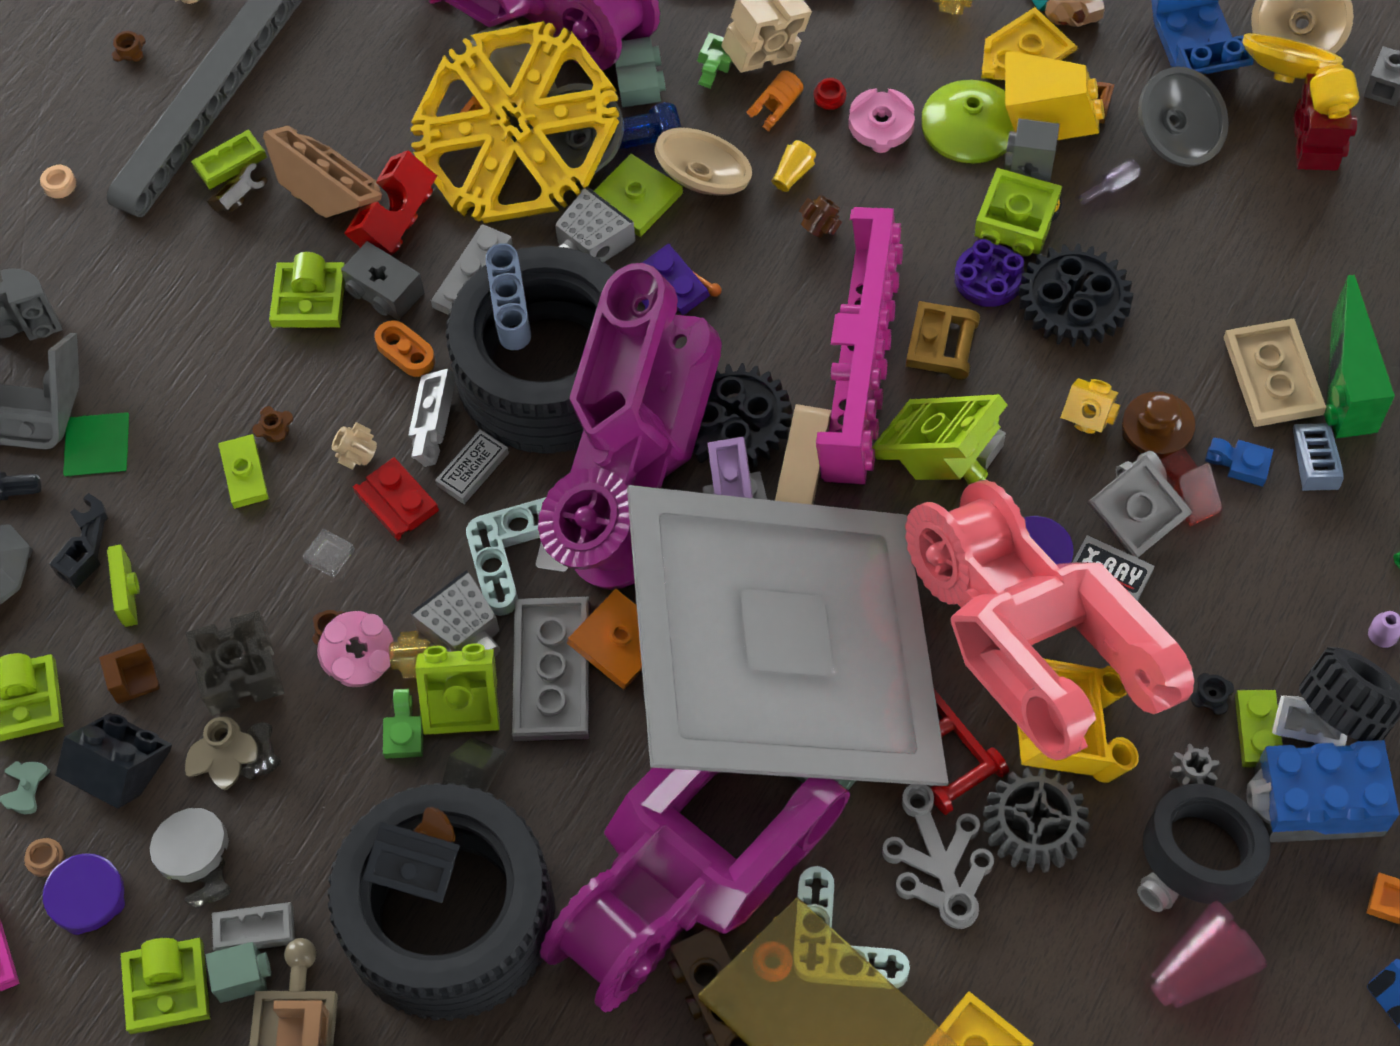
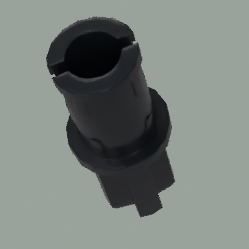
M0 472V499L3 501L7 500L8 496L41 492V479L38 474L7 476L5 472Z

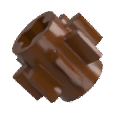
M819 195L817 200L807 198L799 210L804 218L801 225L808 232L819 238H822L824 233L828 234V232L834 235L843 222L839 219L840 216L837 215L841 208L823 195Z

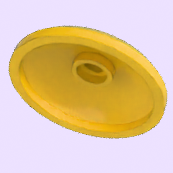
M1248 33L1244 34L1242 40L1246 51L1259 65L1274 72V79L1286 83H1293L1295 78L1305 79L1307 73H1316L1322 67L1333 64L1342 65L1343 59L1334 53L1281 37Z

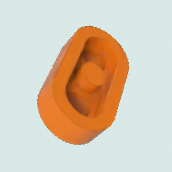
M387 321L377 328L374 337L379 352L406 374L420 377L432 371L436 362L433 348L414 331L399 321ZM395 340H396V341H399V342H398L397 344H395V345H390V344H389L390 342L395 341ZM416 360H423L420 363H414Z

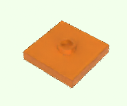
M615 589L568 637L567 644L623 690L642 671L637 605Z

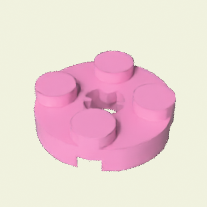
M877 88L867 90L858 95L851 104L848 123L849 130L855 139L863 145L871 147L875 152L885 153L890 148L904 143L914 131L915 116L913 104L907 96L897 90L888 89V93L877 92ZM878 115L881 118L888 116L889 118L886 122H878L875 116Z
M362 611L345 612L336 616L324 628L317 647L318 659L323 670L335 680L340 681L341 684L348 687H363L377 681L390 667L394 655L393 637L388 627L378 615ZM350 640H358L359 644L365 645L366 652L362 651L361 653L364 657L355 658L354 653H347L346 645H351Z

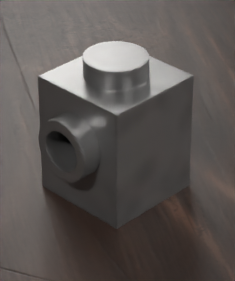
M1382 46L1364 97L1396 107L1400 97V51Z

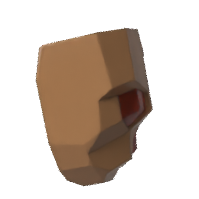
M1049 0L1046 5L1045 15L1054 24H1067L1079 27L1102 19L1105 7L1103 0Z

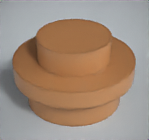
M50 838L38 839L28 846L24 862L27 869L33 875L47 877L58 864L64 861L65 853L57 841Z

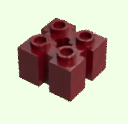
M1307 73L1301 90L1302 98L1298 99L1293 115L1295 137H1297V169L1338 171L1342 158L1348 156L1349 138L1356 134L1357 117L1352 116L1351 109H1349L1350 113L1347 116L1338 119H1330L1328 114H1319L1315 111L1310 92V81L1316 76V73Z

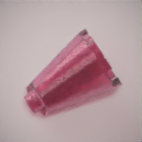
M1217 900L1208 905L1151 975L1155 983L1150 986V989L1164 1007L1172 1003L1178 1009L1259 973L1268 966L1265 964L1267 963L1266 959L1244 929L1241 930L1232 921L1234 919L1232 914Z

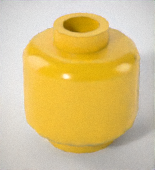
M1341 64L1320 68L1316 71V76L1310 81V92L1315 111L1319 114H1328L1330 119L1347 116L1350 113L1349 109L1353 108L1359 101L1355 74L1350 69L1344 68Z

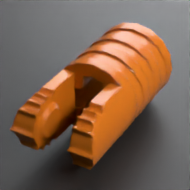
M787 70L781 71L748 109L747 114L753 118L757 116L762 110L763 105H765L770 111L774 112L768 116L763 125L764 129L770 131L802 93L804 87L801 80L792 72Z

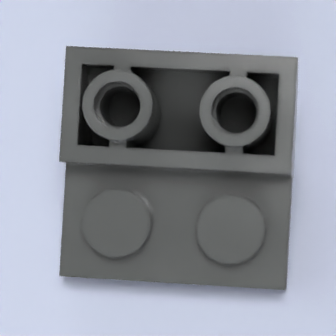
M15 268L0 270L3 280L0 282V338H8L16 333L25 331L28 339L33 340L44 338L52 333L63 330L61 322L45 291L33 274Z

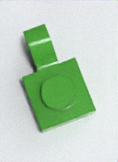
M710 32L699 52L697 62L704 64L702 68L703 73L698 84L709 89L712 87L717 71L721 70L728 73L732 64L731 58L721 47L724 38Z
M394 689L395 717L383 718V755L385 759L423 757L421 716H412L413 698L410 695V690Z

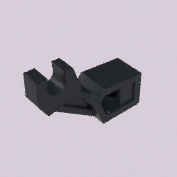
M90 493L83 498L86 505L91 507L88 512L80 513L75 508L70 512L82 530L81 537L70 538L49 564L58 577L76 589L101 565L98 560L104 521L109 519L102 501ZM82 552H87L79 562L75 561L81 556Z

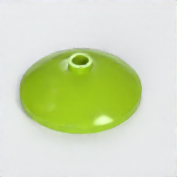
M961 80L944 85L928 98L922 111V131L929 145L942 156L957 162L983 163L1002 156L1007 152L1010 131L1015 132L1005 107V91L985 81Z

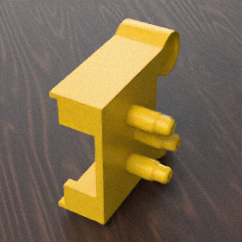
M1044 659L1059 677L1071 679L1082 689L1090 701L1096 720L1090 725L1084 735L1088 747L1057 761L1042 753L1017 725L1021 765L1090 775L1102 783H1109L1136 767L1139 755L1136 747L1130 740L1124 737H1116L1107 743L1103 709L1127 694L1120 675L1111 666L1100 669Z

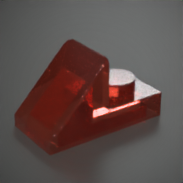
M1185 448L1160 459L1166 471L1167 481L1193 512L1185 518L1190 526L1222 511L1218 490L1208 463L1197 467Z

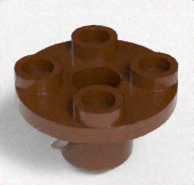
M1163 391L1148 392L1134 398L1126 407L1122 419V436L1124 440L1141 453L1149 450L1153 451L1161 461L1169 460L1174 455L1182 452L1190 444L1195 432V418L1189 406L1177 396Z

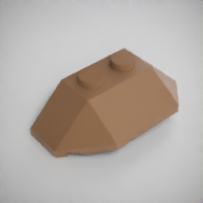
M290 126L264 132L263 138L279 184L289 190L294 197L301 199L313 208L318 215L327 218L381 200L382 192H380V187L376 180L329 146L309 136L297 134V130Z

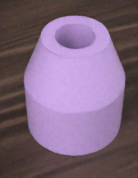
M1393 611L1378 614L1368 629L1370 640L1379 647L1387 648L1393 646L1400 637V616Z

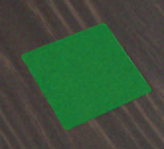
M129 413L69 417L65 435L63 475L75 476L126 471Z

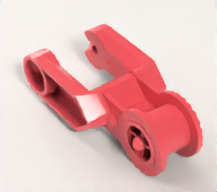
M979 480L968 485L962 493L960 507L949 512L942 506L932 502L922 503L910 510L905 525V539L908 543L907 551L911 555V563L916 568L917 575L923 580L924 586L931 591L933 596L938 597L941 602L958 604L961 607L952 615L951 624L965 665L1035 746L1047 757L1057 761L1088 747L1084 735L1090 725L1096 720L1090 701L1082 689L1071 679L1059 677L1031 646L1073 626L1120 675L1127 694L1143 711L1157 714L1188 700L1193 693L1194 677L1192 667L1185 652L1167 631L1101 563L1074 562L1055 564L1029 536L1030 533L1026 529L1025 519L1021 516L1020 509L1013 502L1012 497L995 482Z

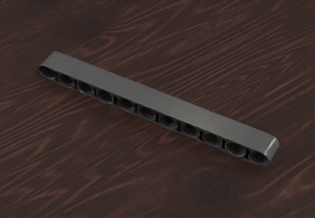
M248 0L111 183L107 192V203L110 206L136 217H142L149 211L302 0Z

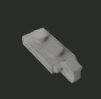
M449 369L422 375L408 436L412 438L413 451L411 457L420 462L424 467L436 464L440 453L438 444H441L444 440L443 436L445 435L455 386L454 374Z

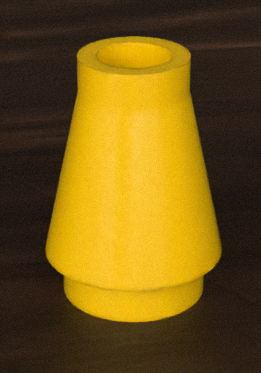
M795 140L792 145H787L776 174L771 180L778 189L788 192L791 186L815 165V151L809 145L799 140Z

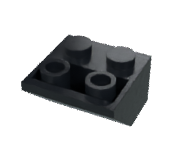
M109 713L64 737L55 776L119 809L142 794L171 751L172 744L159 738L152 731L143 730L135 726L121 715Z

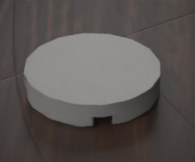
M188 808L171 815L160 824L153 834L149 848L151 861L165 878L179 880L180 882H192L207 876L218 867L222 861L221 855L224 852V848L227 850L229 840L225 826L213 812L203 808Z

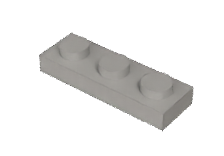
M482 224L432 298V307L445 314H449L452 302L457 298V293L463 287V284L481 267L486 265L487 251L493 245L499 243L512 245V237Z

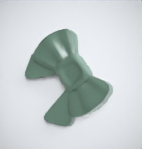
M16 761L5 769V773L10 777L20 780L18 789L1 795L0 801L7 809H12L20 814H32L37 810L35 793L39 782L50 773V769L38 762L21 764L19 761Z

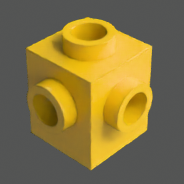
M1078 378L1071 386L1060 418L1075 423L1074 427L1085 433L1094 434L1095 431L1101 433L1107 426V423L1113 425L1121 406L1115 403L1118 392L1111 390L1112 386L1104 381L1091 379L1088 382Z

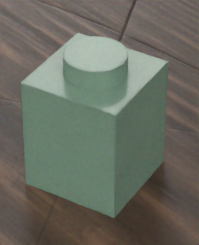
M253 942L205 954L211 991L220 1003L253 995L255 991H268L265 977L271 976L269 959L266 952L260 953Z

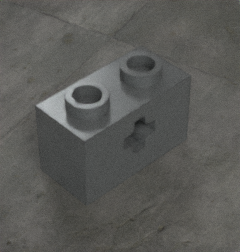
M1019 118L1017 132L1010 131L1004 170L1050 182L1060 124Z
M368 241L341 268L345 281L344 287L351 296L356 299H365L371 303L377 312L384 316L389 314L398 321L425 293L420 273Z

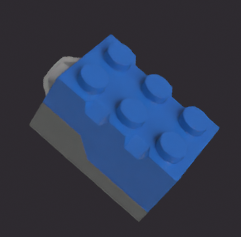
M1385 740L1357 741L1348 746H1335L1334 743H1319L1310 748H1296L1294 745L1266 746L1254 769L1255 776L1247 784V803L1263 819L1270 843L1383 837L1399 816Z

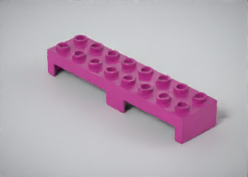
M854 207V209H851L850 220L853 223L856 251L848 304H841L840 313L835 314L831 345H841L839 363H832L831 380L836 381L829 432H817L816 449L821 478L824 479V482L866 484L867 471H873L875 464V450L872 449V440H878L879 419H876L877 410H882L883 388H880L881 380H886L887 359H884L885 350H890L891 329H888L889 321H894L895 301L892 300L893 293H898L899 272H896L897 265L902 264L903 244H900L901 223H895L894 209ZM863 285L862 294H858L856 289ZM861 300L860 305H855L857 301ZM848 346H854V351H850ZM846 401L845 411L839 408L840 403ZM844 416L843 425L838 423V419Z

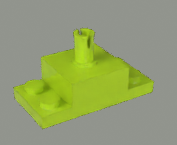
M1000 394L910 399L874 443L872 449L875 450L877 460H900L915 480H952L963 477L968 485L979 480H985L988 472L977 461V457L1000 429L998 424L999 416L1007 407V403Z

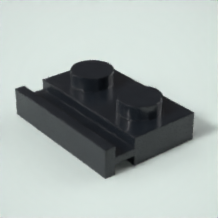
M381 822L362 880L442 903L460 845Z

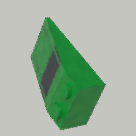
M1355 275L1347 276L1332 314L1327 403L1324 417L1327 425L1332 426L1336 439L1378 433L1395 397Z

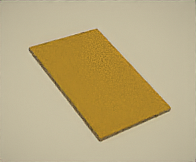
M798 897L778 916L774 917L773 921L728 966L719 971L718 975L698 994V997L749 1046H959Z

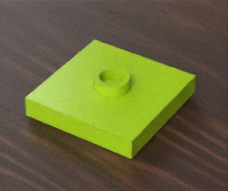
M630 154L594 192L631 219L634 223V233L641 237L683 194V187L633 154Z

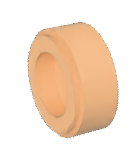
M64 165L51 166L40 177V183L44 192L51 198H64L70 195L76 187V179L73 172Z

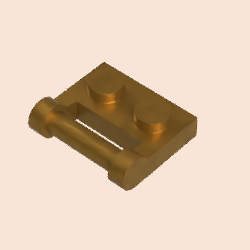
M919 301L906 359V367L946 373L955 379H966L970 371L968 358L974 329L978 328L980 321L979 313L970 309ZM951 323L960 326L954 358L944 357Z

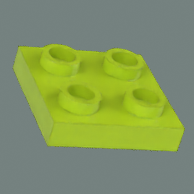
M301 252L294 257V262L276 263L269 317L272 328L340 327L345 288L341 268L345 265L344 262H325L324 258L319 254Z
M14 653L0 657V742L64 727L57 666L53 655L50 654L31 659L28 655Z
M157 938L144 942L139 950L121 953L126 1031L130 1035L210 1019L204 944L200 938L180 942L172 938Z

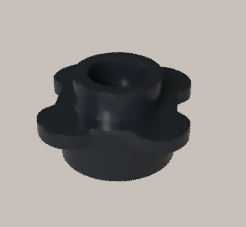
M1200 674L1197 678L1199 685L1197 691L1191 696L1192 704L1198 708L1202 706L1210 708L1218 715L1226 713L1228 710L1227 699L1229 695L1233 694L1234 685L1219 675ZM1214 691L1216 696H1210L1209 692Z

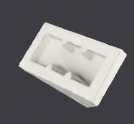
M1280 697L1272 730L1273 734L1318 744L1334 743L1335 746L1346 745L1347 736L1322 720L1308 706L1303 697Z

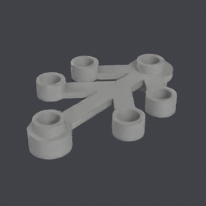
M911 784L904 790L902 806L908 815L915 817L930 856L907 846L899 837H890L885 840L882 855L889 863L896 864L902 861L938 878L943 892L920 883L918 877L910 872L902 873L897 878L896 892L903 899L916 897L939 908L941 919L948 926L955 929L967 928L978 917L979 904L974 895L983 876L991 872L994 857L986 849L975 850L970 858V870L961 887H959L954 872L969 841L978 835L980 822L973 814H962L956 822V833L947 851H945L930 813L934 802L932 790L927 785ZM913 799H921L925 805L922 808H914L910 802ZM963 822H970L974 825L975 829L971 832H966L961 828V824ZM891 845H897L900 847L901 853L891 855L887 848ZM984 857L988 860L989 864L986 867H979L976 865L975 859ZM903 881H911L914 883L915 888L912 891H905L900 884ZM954 905H962L966 909V913L960 916L955 915L951 908Z

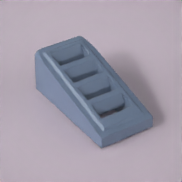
M1327 423L1294 424L1293 434L1302 491L1339 490L1344 476L1331 426H1328ZM1322 434L1323 438H1305V435ZM1307 445H1324V448L1308 449ZM1310 456H1326V459L1311 460ZM1313 467H1327L1328 470H1314Z

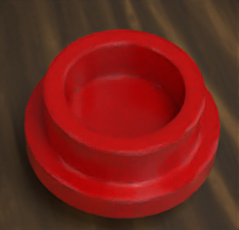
M835 78L823 79L814 89V101L823 109H837L846 101V89Z

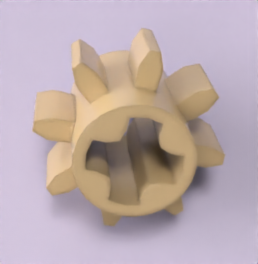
M357 422L353 428L345 426L340 428L332 443V450L337 452L335 457L339 458L337 463L352 470L356 464L367 465L373 458L377 443L372 440L374 435L370 434L371 429Z

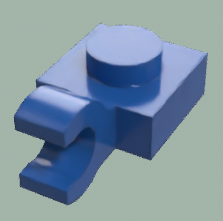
M1212 438L1205 461L1215 465L1230 467L1228 477L1263 487L1267 479L1273 449L1238 440L1234 448L1226 440Z

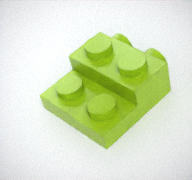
M997 168L977 217L974 236L979 237V239H987L996 245L1000 243L1010 246L1015 253L1021 256H1030L1032 253L1040 254L1061 196L1062 186Z
M473 643L464 646L462 651L447 652V649L443 646H431L426 648L424 653L418 654L415 671L424 735L499 730L500 717L496 690L497 674L494 649H485L484 645Z

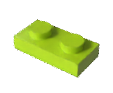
M1237 690L1235 694L1242 767H1256L1266 746H1282V737L1272 733L1278 710L1276 690Z

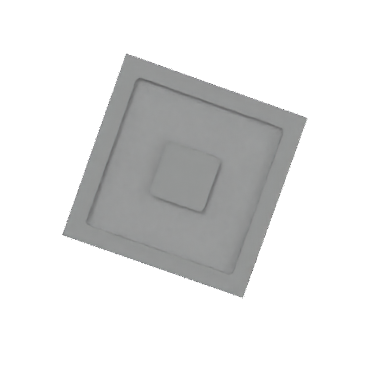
M628 486L627 496L651 768L946 786L948 784L914 565L911 563V555L907 551L908 543L905 539L907 515Z

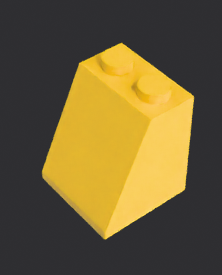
M1014 51L1005 52V107L1015 132H1017L1018 120L1021 118L1060 124L1057 140L1099 134V120L1105 118L1102 99H1098L1096 78L1090 79L1086 65Z

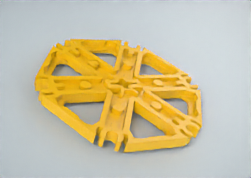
M543 21L470 35L477 44L475 47L468 39H463L462 41L467 47L464 54L457 55L452 48L449 50V55L454 60L453 64L449 62L445 55L443 56L411 121L414 125L411 127V132L415 136L424 135L423 139L419 142H413L411 145L416 151L413 152L414 155L437 175L434 183L451 207L462 216H465L468 209L475 206V210L472 213V217L476 221L480 222L482 220L484 223L555 212L559 210L554 205L553 199H556L560 206L565 208L567 203L563 199V195L566 191L572 190L578 196L581 190L576 185L577 181L582 184L583 188L589 186L619 123L617 119L619 111L617 108H606L609 102L618 101V96L615 93L617 92L615 87L573 32L570 34L566 28H563L561 34L553 38L556 29L552 23L546 25ZM525 43L530 44L531 48L510 88L490 61L491 53L498 48ZM567 60H576L593 82L591 90L547 97L562 64ZM456 80L464 81L484 108L437 117L438 107L449 85ZM509 111L512 117L514 116L518 119L519 126L523 132L520 133L516 127L514 128L510 125V118L505 112ZM531 124L533 128L530 130L527 125ZM588 127L594 128L596 130V138L584 163L578 168H570L545 136ZM515 136L517 140L514 142L511 137ZM482 146L462 188L455 187L440 167V157L446 152ZM517 156H519L541 186V195L533 201L502 205L498 201L499 193Z

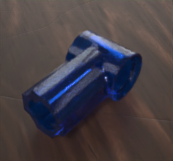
M668 102L660 103L653 106L647 114L623 118L624 133L620 149L656 143L658 137L663 132L669 129L682 128L676 106Z

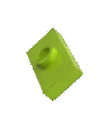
M248 129L191 162L207 187L212 189L239 174L245 165L257 164L266 159L267 156L265 150Z
M251 434L218 443L231 503L234 509L268 500L269 496L254 435Z
M121 544L108 547L107 554L114 612L125 627L137 625L134 595L140 593L137 575L135 572H132L130 559Z

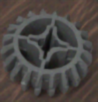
M1027 767L1023 770L1022 779L1012 771L1008 776V783L1002 780L996 783L995 789L997 792H990L988 794L987 802L990 805L985 806L983 810V816L988 819L984 822L983 830L984 832L992 833L988 839L989 845H1001L997 854L999 858H1004L1009 854L1012 855L1011 866L1013 868L1019 865L1020 860L1027 862L1025 868L1028 873L1033 871L1035 863H1039L1041 870L1045 873L1049 871L1050 861L1060 869L1064 866V857L1073 860L1077 855L1076 847L1082 848L1085 844L1086 838L1082 834L1088 833L1090 824L1084 820L1088 818L1089 809L1088 807L1080 806L1084 800L1083 794H1071L1074 788L1073 781L1061 785L1059 783L1061 779L1059 772L1055 773L1052 779L1045 777L1046 770L1044 768L1039 770L1038 776H1033L1032 771ZM1033 795V799L1027 804H1015V807L1008 806L1020 797ZM1046 798L1054 802L1062 811L1052 809L1048 805ZM1036 807H1038V817L1041 818V823L1038 824L1037 831L1034 833L1035 823H1032L1031 820ZM1007 824H1011V828L1021 831L1026 838V842L1015 836ZM1057 832L1065 833L1053 843L1039 845L1040 839L1046 835L1056 836Z

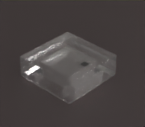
M322 529L302 557L305 563L335 578L355 549L352 543Z

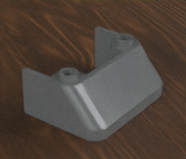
M69 333L48 350L49 370L43 378L44 389L0 384V445L50 449L62 440L79 389L77 333Z

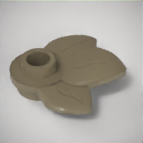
M216 717L206 724L203 738L190 747L185 762L186 775L188 777H195L209 772L213 782L222 790H227L238 780L242 764H250L257 761V743L251 735L241 732L240 726L232 718ZM228 732L227 736L223 740L219 741L220 736L223 733Z

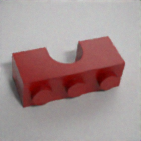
M409 150L392 156L376 181L389 197V210L377 201L359 208L344 234L360 248L368 241L387 254L393 255L402 245L403 240L401 237L405 230L410 228L418 217L416 212L419 206L431 196L433 192L431 186L436 180L437 175Z

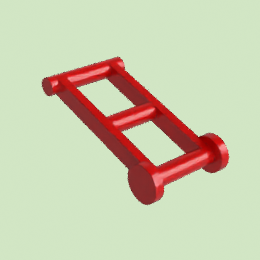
M934 689L937 711L943 717L939 721L941 738L953 730L980 762L978 766L948 786L932 785L930 788L934 795V804L944 815H947L953 811L952 801L994 773L1001 778L1009 773V767L1003 756L995 748L991 747L986 751Z

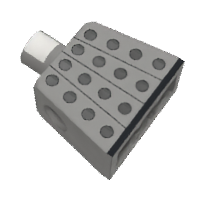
M589 187L583 189L555 226L559 247L571 248L598 258L602 263L635 242L633 221Z
M467 570L410 612L416 629L435 645L445 647L447 652L462 651L464 646L473 643L482 644L485 649H494L495 657L500 651V647L492 639L499 632L496 616Z

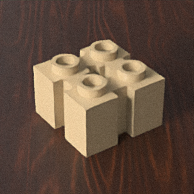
M736 0L731 14L733 22L727 27L721 47L731 58L740 73L762 68L765 61H770L772 65L793 61L801 43L797 34L805 31L812 11L804 0Z

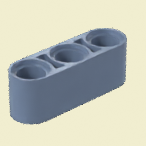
M499 243L493 245L487 251L485 259L494 319L501 345L509 350H519L528 345L531 340L522 274L516 249L512 245ZM517 325V327L508 328L510 326Z

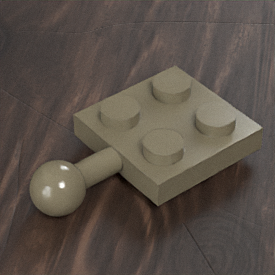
M294 939L285 948V961L291 967L289 991H255L249 1046H276L279 1017L273 1010L274 1001H323L329 1010L326 1046L334 1045L338 995L335 991H305L307 968L313 965L317 954L314 944L308 939Z

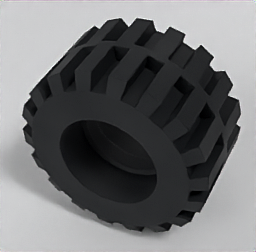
M1327 647L1299 685L1302 697L1322 720L1355 740H1384L1400 719V685L1375 663L1350 650L1339 647Z

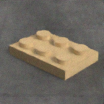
M1294 318L1225 331L1224 341L1254 427L1324 415L1326 405Z

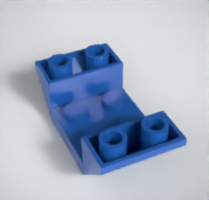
M1151 0L1154 24L1171 67H1187L1201 74H1208L1253 65L1254 59L1246 51L1242 43L1244 35L1232 37L1219 6V0Z

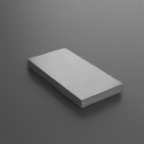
M589 597L515 599L513 741L589 739V661L567 644L568 637L590 616Z

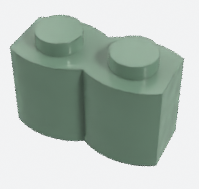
M651 37L622 41L621 55L615 63L622 107L661 102L660 91L666 90L663 71L656 70V66H661L659 46L652 47Z

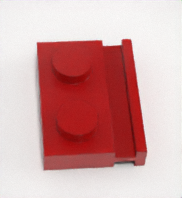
M395 457L366 477V481L360 485L356 484L353 486L355 494L397 541L402 538V534L408 530L411 532L439 511L437 503Z

